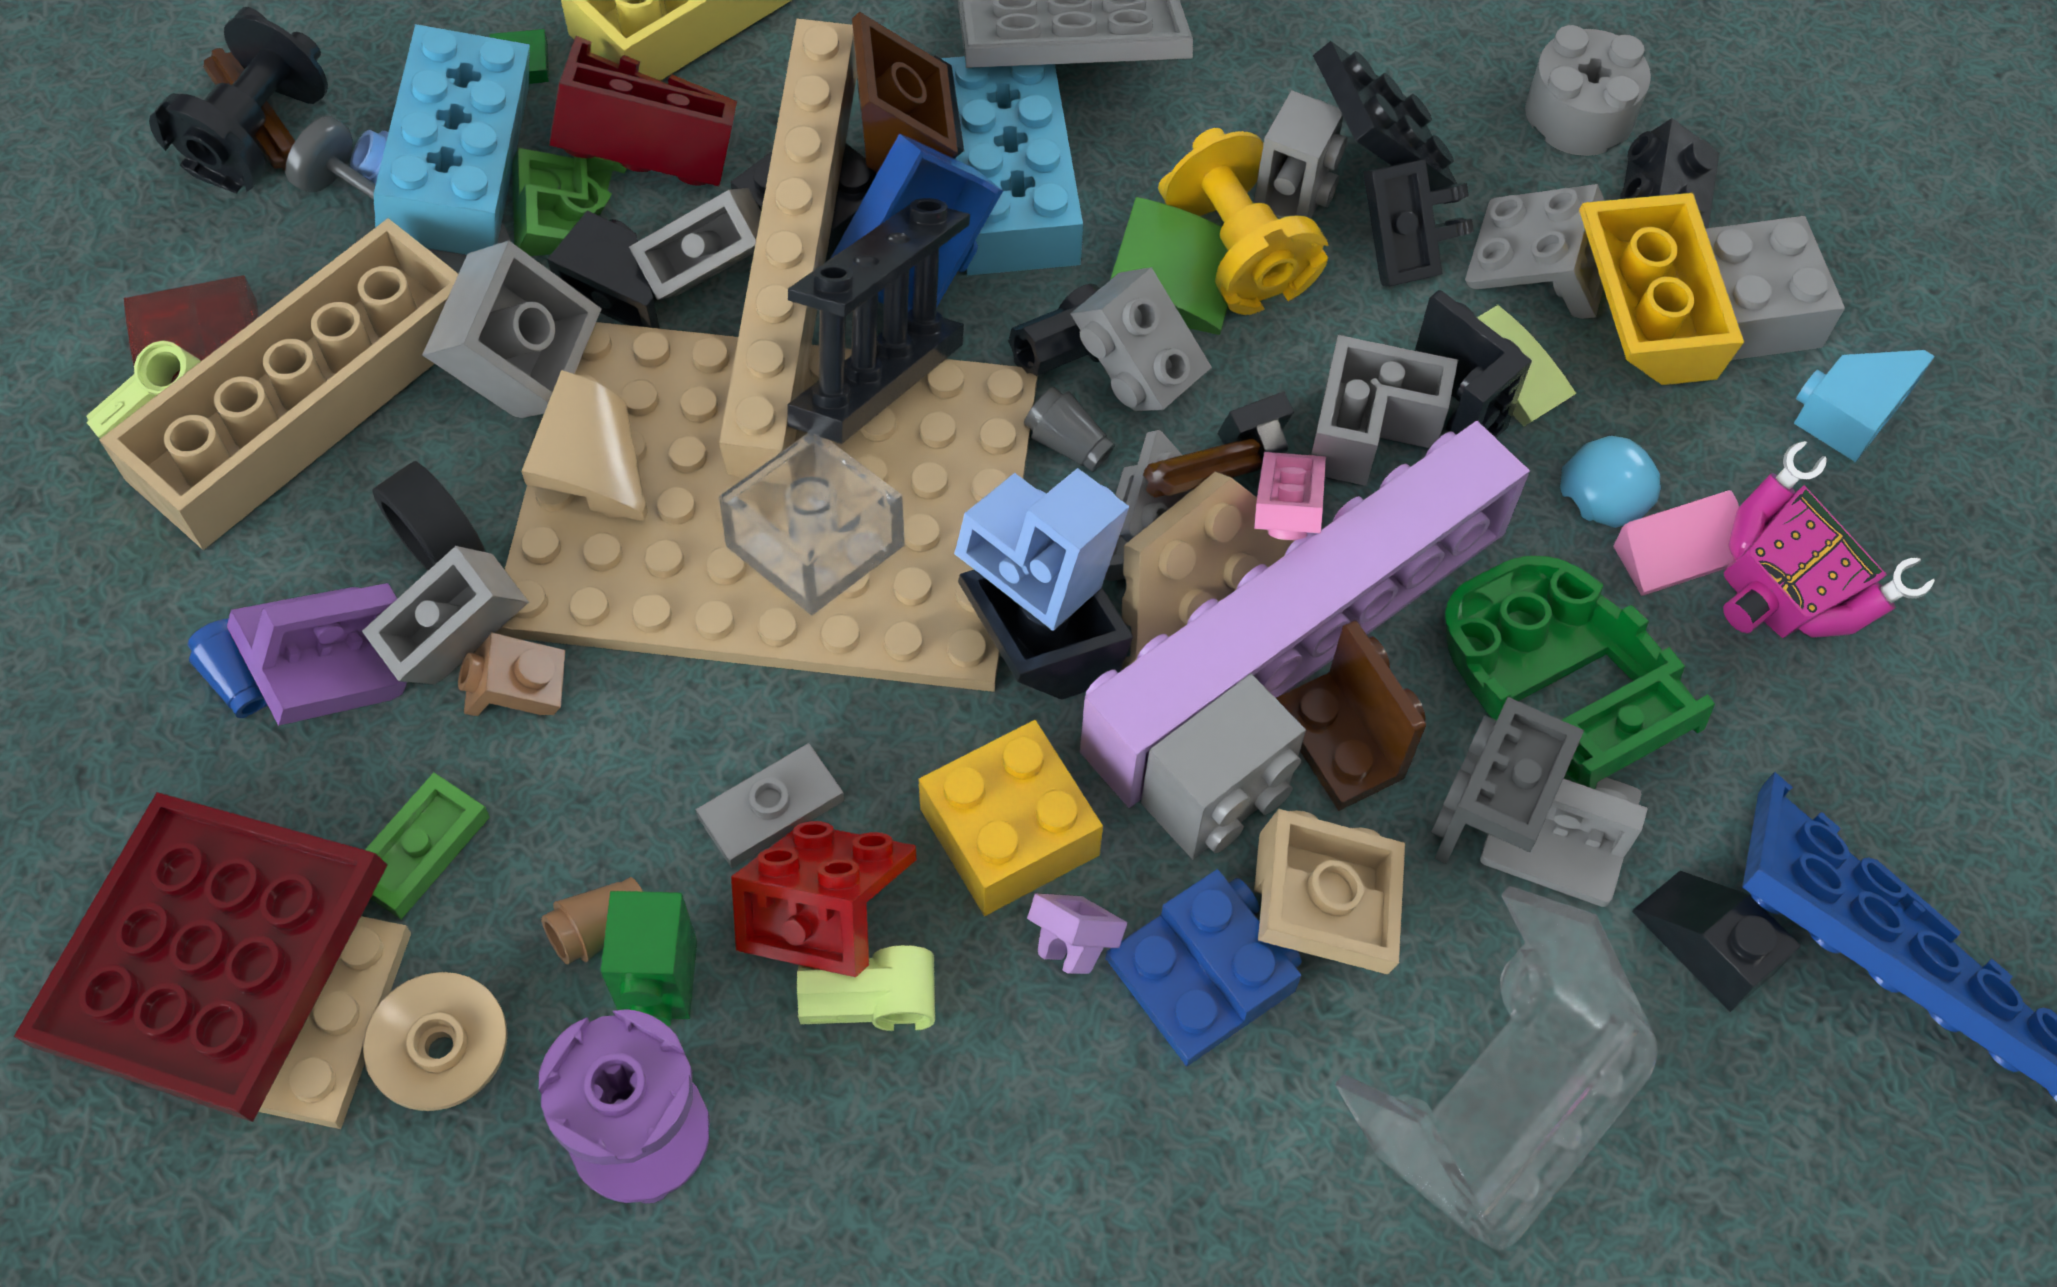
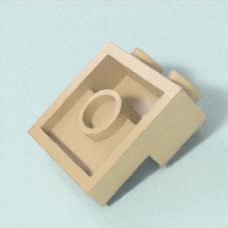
M1278 809L1259 834L1254 892L1262 894L1258 941L1389 974L1399 964L1405 843L1382 837L1371 829L1348 828L1322 821L1315 815L1305 811Z

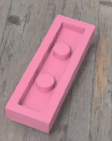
M1264 452L1254 529H1266L1270 536L1284 540H1299L1307 537V533H1321L1326 456Z

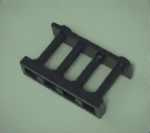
M916 199L788 288V301L820 310L819 380L787 404L788 427L842 444L963 345L964 324L943 318L936 311L939 247L969 226L970 214L947 208V204L938 199ZM914 266L913 309L908 312L909 269ZM884 289L883 331L877 335L878 292ZM852 312V353L845 360L846 316Z

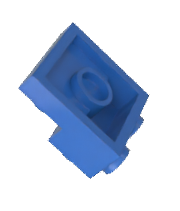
M1218 869L1165 903L1159 917L1122 940L1119 948H1110L1106 951L1105 959L1186 1067L1293 994L1302 976L1296 969L1302 963L1298 951L1258 941L1260 922L1255 917V914L1259 912V904L1250 888L1239 878H1235L1228 883Z

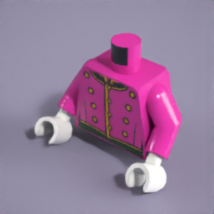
M1806 441L1793 444L1787 449L1783 459L1785 468L1778 475L1770 473L1740 505L1736 512L1728 544L1734 559L1724 570V577L1737 594L1725 603L1723 612L1728 622L1742 633H1750L1761 623L1765 622L1782 638L1797 630H1801L1812 638L1851 635L1896 608L1894 601L1903 596L1915 599L1922 597L1930 591L1934 583V579H1932L1917 590L1906 588L1901 582V573L1905 569L1921 562L1919 558H1909L1902 561L1896 567L1893 580L1882 586L1879 581L1887 574L1804 485L1798 491H1794L1792 487L1800 479L1815 478L1822 473L1826 466V456H1823L1809 472L1802 473L1795 468L1793 463L1794 455L1805 446Z

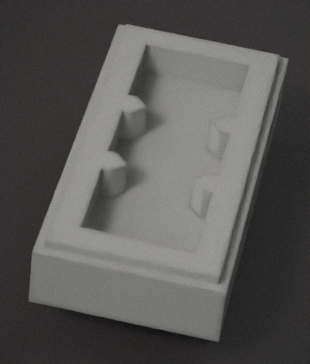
M808 743L696 809L698 819L730 867L733 868L782 839L798 824L812 821L845 800L842 789Z

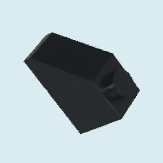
M587 210L548 257L550 271L599 306L601 314L625 325L660 329L650 285L629 246L638 242L636 233L621 221L615 219L607 220Z
M1683 871L1675 874L1632 911L1729 1012L1734 1010L1771 978L1801 947L1751 895Z

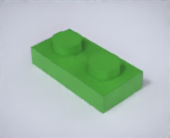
M433 772L365 849L366 851L376 853L388 864L370 899L402 920L490 818L485 806Z

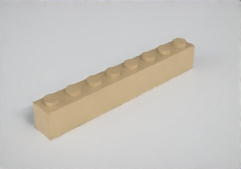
M796 19L719 441L727 475L786 482L789 480L797 429L787 426V404L804 391L817 309L788 301V288L826 261L857 79L853 25Z

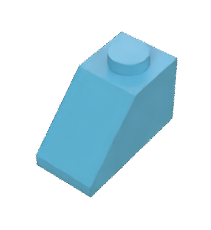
M1926 350L1842 355L1827 374L1817 369L1805 383L1796 400L1804 404V407L1794 424L1856 462L1915 388L1935 356Z

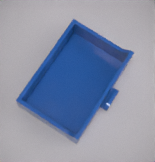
M899 133L831 258L901 211L914 200L921 198L941 200L947 204V208L970 214V222L968 227L939 247L938 306L957 271L964 272L976 254L978 244L975 240L1003 190L975 168ZM914 266L909 269L908 312L913 309ZM884 289L878 292V302L883 304Z

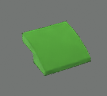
M1136 197L1111 279L1120 272L1152 267L1188 328L1216 335L1221 334L1228 305L1215 283L1218 266L1228 252L1220 239L1222 227L1177 207Z

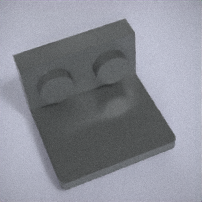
M1507 697L1497 720L1484 715L1431 832L1443 838L1434 859L1447 864L1465 823L1527 852H1531L1584 730L1510 697Z

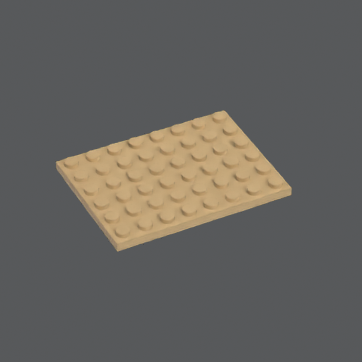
M601 322L595 323L575 374L599 383L626 402L633 445L638 460L641 486L648 513L645 521L591 511L584 496L527 485L505 571L529 603L504 624L496 634L525 640L995 692L1000 652L958 583L961 573L974 569L954 553L965 512L1012 474L1016 473L1024 479L1031 432L1030 428L1024 425V420L1035 403L1038 376L1033 373L1027 374L1022 367L945 359L842 444L797 430L788 482L727 475L719 441L738 337ZM811 345L804 391L819 380L818 345ZM845 348V360L851 356L852 349Z

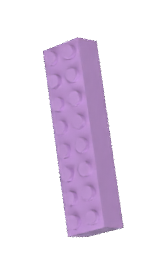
M1475 421L1457 435L1452 431L1445 433L1434 442L1426 456L1411 467L1408 464H1402L1395 468L1384 479L1380 489L1364 500L1358 496L1348 501L1337 512L1333 522L1323 528L1321 533H1307V537L1295 540L1287 549L1284 557L1269 567L1265 564H1260L1250 570L1239 582L1237 589L1219 602L1217 599H1210L1203 603L1190 616L1187 625L1170 637L1166 634H1161L1153 638L1140 651L1137 660L1119 673L1116 670H1110L1098 677L1090 685L1085 695L1080 753L1128 808L1132 807L1142 799L1149 750L1250 673L1275 698L1291 691L1333 660L1344 625L1356 620L1366 635L1503 536L1530 470L1478 421Z

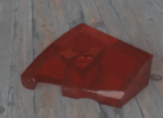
M245 275L124 298L133 366L141 351L153 342L158 341L172 342L202 361L259 317L257 300ZM180 370L173 376L171 383L176 380Z

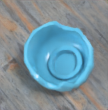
M1607 436L1583 445L1562 467L1560 489L1562 496L1571 497L1580 509L1581 517L1588 521L1594 520L1597 523L1616 528L1624 526L1631 521L1641 519L1657 503L1661 490L1660 473L1653 460L1640 445L1628 438Z

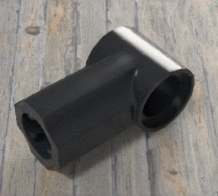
M1091 283L1082 285L1071 292L1057 310L1012 327L1008 343L1012 349L1014 363L1017 367H1022L1027 374L1033 373L1038 376L1086 355L1093 362H1100L1083 345L1080 338L1081 330L1070 314L1100 288L1096 284Z

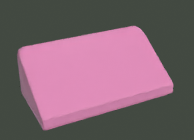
M1732 490L1631 521L1622 527L1613 547L1641 596L1727 568L1734 559L1728 544L1736 512L1739 508Z

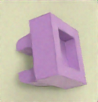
M1035 893L1027 917L1028 920L1041 927L1038 955L1043 959L1062 960L1067 953L1062 970L1071 974H1089L1104 947H1120L1127 926L1126 921L1083 896Z

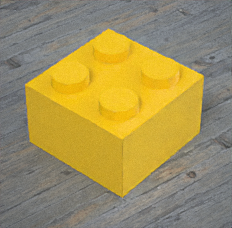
M1036 720L918 779L920 810L984 917L1100 856L1103 825Z

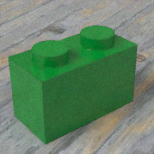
M610 891L601 974L617 1010L629 1009L640 1011L657 1018L668 1027L671 1025L672 1019H690L697 938L682 893Z

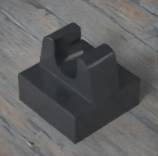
M1283 391L1230 411L1219 429L1218 435L1223 444L1248 439L1256 440L1261 445L1258 454L1262 459L1264 452L1284 453L1288 450V444L1282 430L1294 411Z

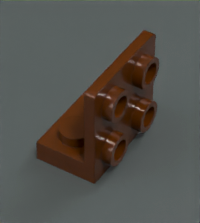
M1356 620L1342 627L1328 673L1276 697L1285 709L1306 729L1300 752L1338 811L1405 779L1426 727L1425 712L1420 700L1413 691L1408 688H1402L1390 670L1389 659L1382 644L1375 637H1368Z

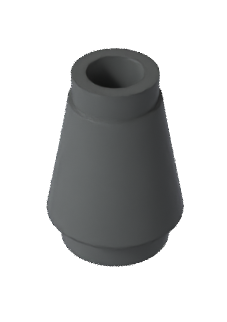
M1051 387L1038 399L1024 420V425L1033 431L1032 439L1081 466H1085L1091 472H1094L1109 457L1115 447V444L1107 438V435L1070 391L1062 394L1055 387Z

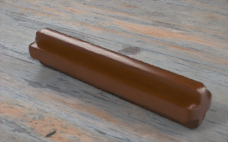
M223 48L213 49L211 57L204 60L203 67L215 85L219 83L232 85L245 70L231 52L225 53ZM266 101L261 107L266 120L253 137V140L273 168H282L285 171L286 161L295 140Z
M1254 439L1236 441L1148 464L1143 473V476L1148 481L1146 491L1154 498L1164 495L1171 496L1194 489L1214 472L1234 478L1258 471L1263 464V459L1258 454L1261 445Z

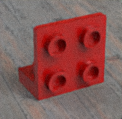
M809 821L798 824L790 833L770 848L760 852L754 860L731 876L736 951L857 977L869 966L867 902L917 860L916 846L893 841L891 836L879 832L855 834L835 830L831 824L822 821Z

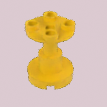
M1212 128L1204 131L1194 140L1193 150L1181 159L1170 173L1161 179L1158 190L1166 205L1177 207L1198 216L1217 210L1224 222L1220 230V239L1228 252L1218 266L1215 283L1231 311L1241 315H1252L1265 310L1260 302L1264 299L1283 293L1287 301H1290L1309 288L1326 267L1328 256L1323 247L1324 245H1329L1320 228L1312 219L1305 216H1287L1277 219L1269 205L1253 203L1247 194L1258 180L1264 144L1262 139L1250 132L1238 131L1225 134L1220 128Z

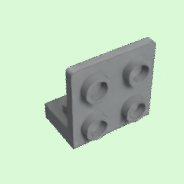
M1598 184L1491 199L1488 203L1465 278L1467 285L1473 289H1486L1553 281L1556 294L1559 297H1563L1573 317L1581 319L1596 317L1604 288L1579 208L1585 202L1605 201Z

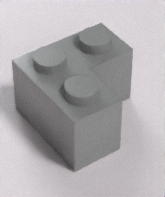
M1338 335L1311 455L1326 456L1325 477L1366 486L1379 438L1430 448L1439 439L1450 405L1458 360Z

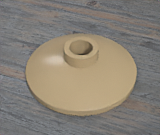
M448 972L421 975L406 981L391 991L373 1012L364 1036L363 1054L369 1076L377 1088L393 1102L403 1107L420 1111L447 1109L475 1096L494 1077L506 1051L507 1024L502 1008L496 998L478 981L461 974ZM447 1037L453 1040L452 1050L446 1056L440 1059L429 1056V1047L436 1039Z

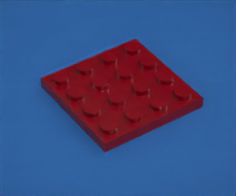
M156 792L13 1037L29 1047L253 1122L388 864L376 853Z

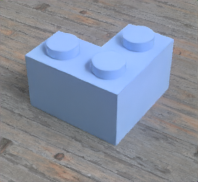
M1079 468L1074 470L1047 494L1034 488L1014 473L965 512L954 554L1054 631L1101 589L1129 506L1117 498L1111 490L1097 483Z

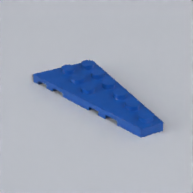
M1774 772L1762 785L1758 793L1742 888L1750 892L1752 898L1762 908L1773 914L1785 915L1806 929L1821 947L1832 953L1844 954L1868 970L1870 976L1880 986L1890 992L1903 993L1927 1009L1930 1016L1943 1028L1952 1032L1960 1031L1986 1048L1991 1057L2002 1067L2012 1072H2022L2045 1087L2057 1101V1014L2047 1008H2039L2034 1012L2023 1002L2018 991L2009 983L2013 977L1992 958L1983 967L1953 942L1961 933L1954 925L1877 859L1868 857L1859 861L1849 852L1847 845L1837 834L1841 828L1822 812L1814 820L1808 817L1785 797L1793 787Z

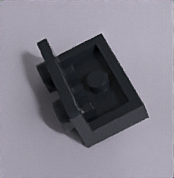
M1673 118L1651 132L1646 131L1640 134L1628 150V164L1620 199L1693 193L1705 229L1709 228L1719 152L1713 149L1706 140L1700 139Z

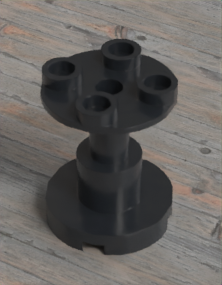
M250 7L241 8L224 27V37L227 46L245 69L232 85L227 83L217 84L204 100L189 94L172 93L159 104L149 118L151 131L160 146L166 151L173 144L185 156V159L180 164L184 170L196 179L236 194L242 186L246 187V192L251 190L266 170L263 153L252 138L265 123V114L261 107L275 91L307 104H314L321 100L328 90L326 75L317 62L321 56V51L317 44L303 33L293 32L290 34L280 26L268 21L261 13Z

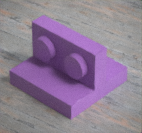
M389 583L364 588L350 587L231 610L227 628L278 726L390 701L403 694L407 682L397 680L362 632L397 600Z

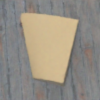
M561 370L521 471L526 485L584 496L591 511L645 521L648 511L643 496L626 402L617 394L595 381Z

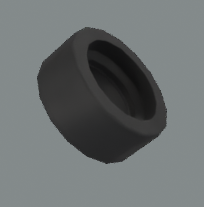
M411 462L372 489L376 503L395 533L427 571L455 546L485 552L477 532L456 501L438 479L419 462Z

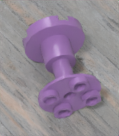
M629 1009L612 1011L614 1016H602L591 1022L587 1017L572 1024L563 1031L544 1057L539 1071V1092L541 1093L543 1115L554 1137L568 1150L578 1175L593 1191L617 1202L655 1203L663 1199L668 1193L684 1185L700 1166L709 1144V1112L698 1088L692 1082V1069L679 1039L667 1025L649 1014Z

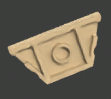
M1214 472L1124 545L1123 575L1126 578L1127 586L1122 598V619L1125 624L1131 626L1133 639L1131 642V654L1125 658L1121 671L1137 660L1140 651L1153 638L1161 634H1166L1170 637L1187 625L1190 616L1203 603L1210 599H1217L1219 602L1237 589L1239 582L1250 570L1260 564H1265L1267 567L1271 566L1285 556L1287 549L1295 541L1272 537L1266 529H1254L1257 497L1233 478Z

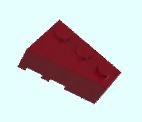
M575 36L559 82L549 146L564 149L568 154L578 158L599 157L619 162L625 168L636 172L652 170L676 176L680 181L690 185L702 186L710 184L719 187L737 101L674 75L669 77L667 84L638 72L640 61L623 55L620 58L619 64L591 53L592 42Z

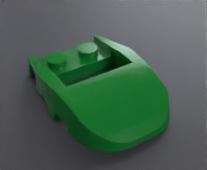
M1523 556L1510 559L1460 585L1450 596L1445 612L1446 639L1452 661L1472 693L1491 718L1498 719L1507 697L1520 701L1607 655L1633 681L1562 719V721L1584 730L1564 779L1596 789L1597 783L1689 731L1694 730L1698 734L1705 730L1715 703L1708 694L1695 700L1680 681L1685 665L1670 647L1662 650L1646 631L1649 621L1634 606L1630 605L1620 609L1601 595L1604 584L1580 567L1572 565L1567 561L1548 556Z

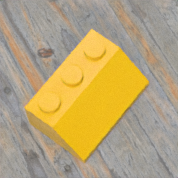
M1685 193L1582 203L1579 212L1626 360L1661 385L1717 380L1740 349L1744 340L1694 194Z

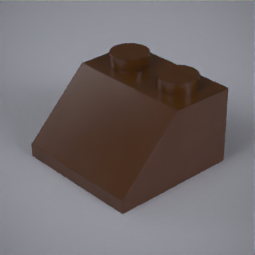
M857 13L852 18L867 167L876 174L879 172L899 133L953 158L958 154L947 65L865 14Z

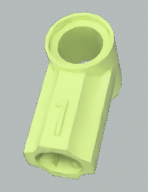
M153 342L145 347L137 356L134 365V375L86 416L88 419L86 423L101 439L170 386L172 378L177 371L180 370L176 380L200 363L201 360L172 342Z
M901 945L883 948L876 951L872 958H869V966L857 977L799 965L797 971V999L800 1024L872 1022L879 1029L894 1031V1024L915 1023V1030L929 1028L935 1022L933 953L926 948Z

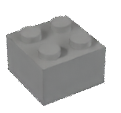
M1806 216L1707 228L1706 232L1744 343L1732 360L1823 348L1845 307Z
M506 241L467 254L422 355L512 416L526 418L544 414L561 370L575 374L601 308L512 242Z
M1250 673L1149 750L1141 804L1192 860L1208 848L1214 853H1219L1241 834L1244 828L1241 824L1243 820L1258 809L1263 815L1271 813L1291 794L1293 788L1290 782L1294 771L1301 763L1298 755L1306 729Z

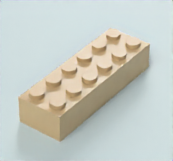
M387 218L99 440L125 481L202 550H205L435 364L422 354L457 279L458 273Z

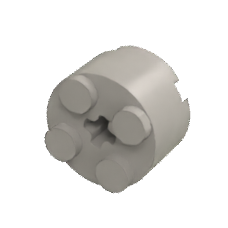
M1575 25L1561 27L1557 31L1555 38L1543 49L1528 93L1525 111L1527 120L1532 128L1535 126L1545 136L1544 141L1552 147L1574 155H1598L1607 152L1608 148L1620 142L1622 144L1629 138L1651 81L1650 68L1643 56L1645 49L1642 42L1631 35L1618 36L1602 30L1582 29Z

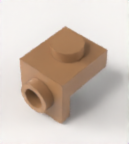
M491 632L475 653H467L460 668L458 688L461 691H466L464 714L479 716L490 703L539 715H554L561 708L565 650Z

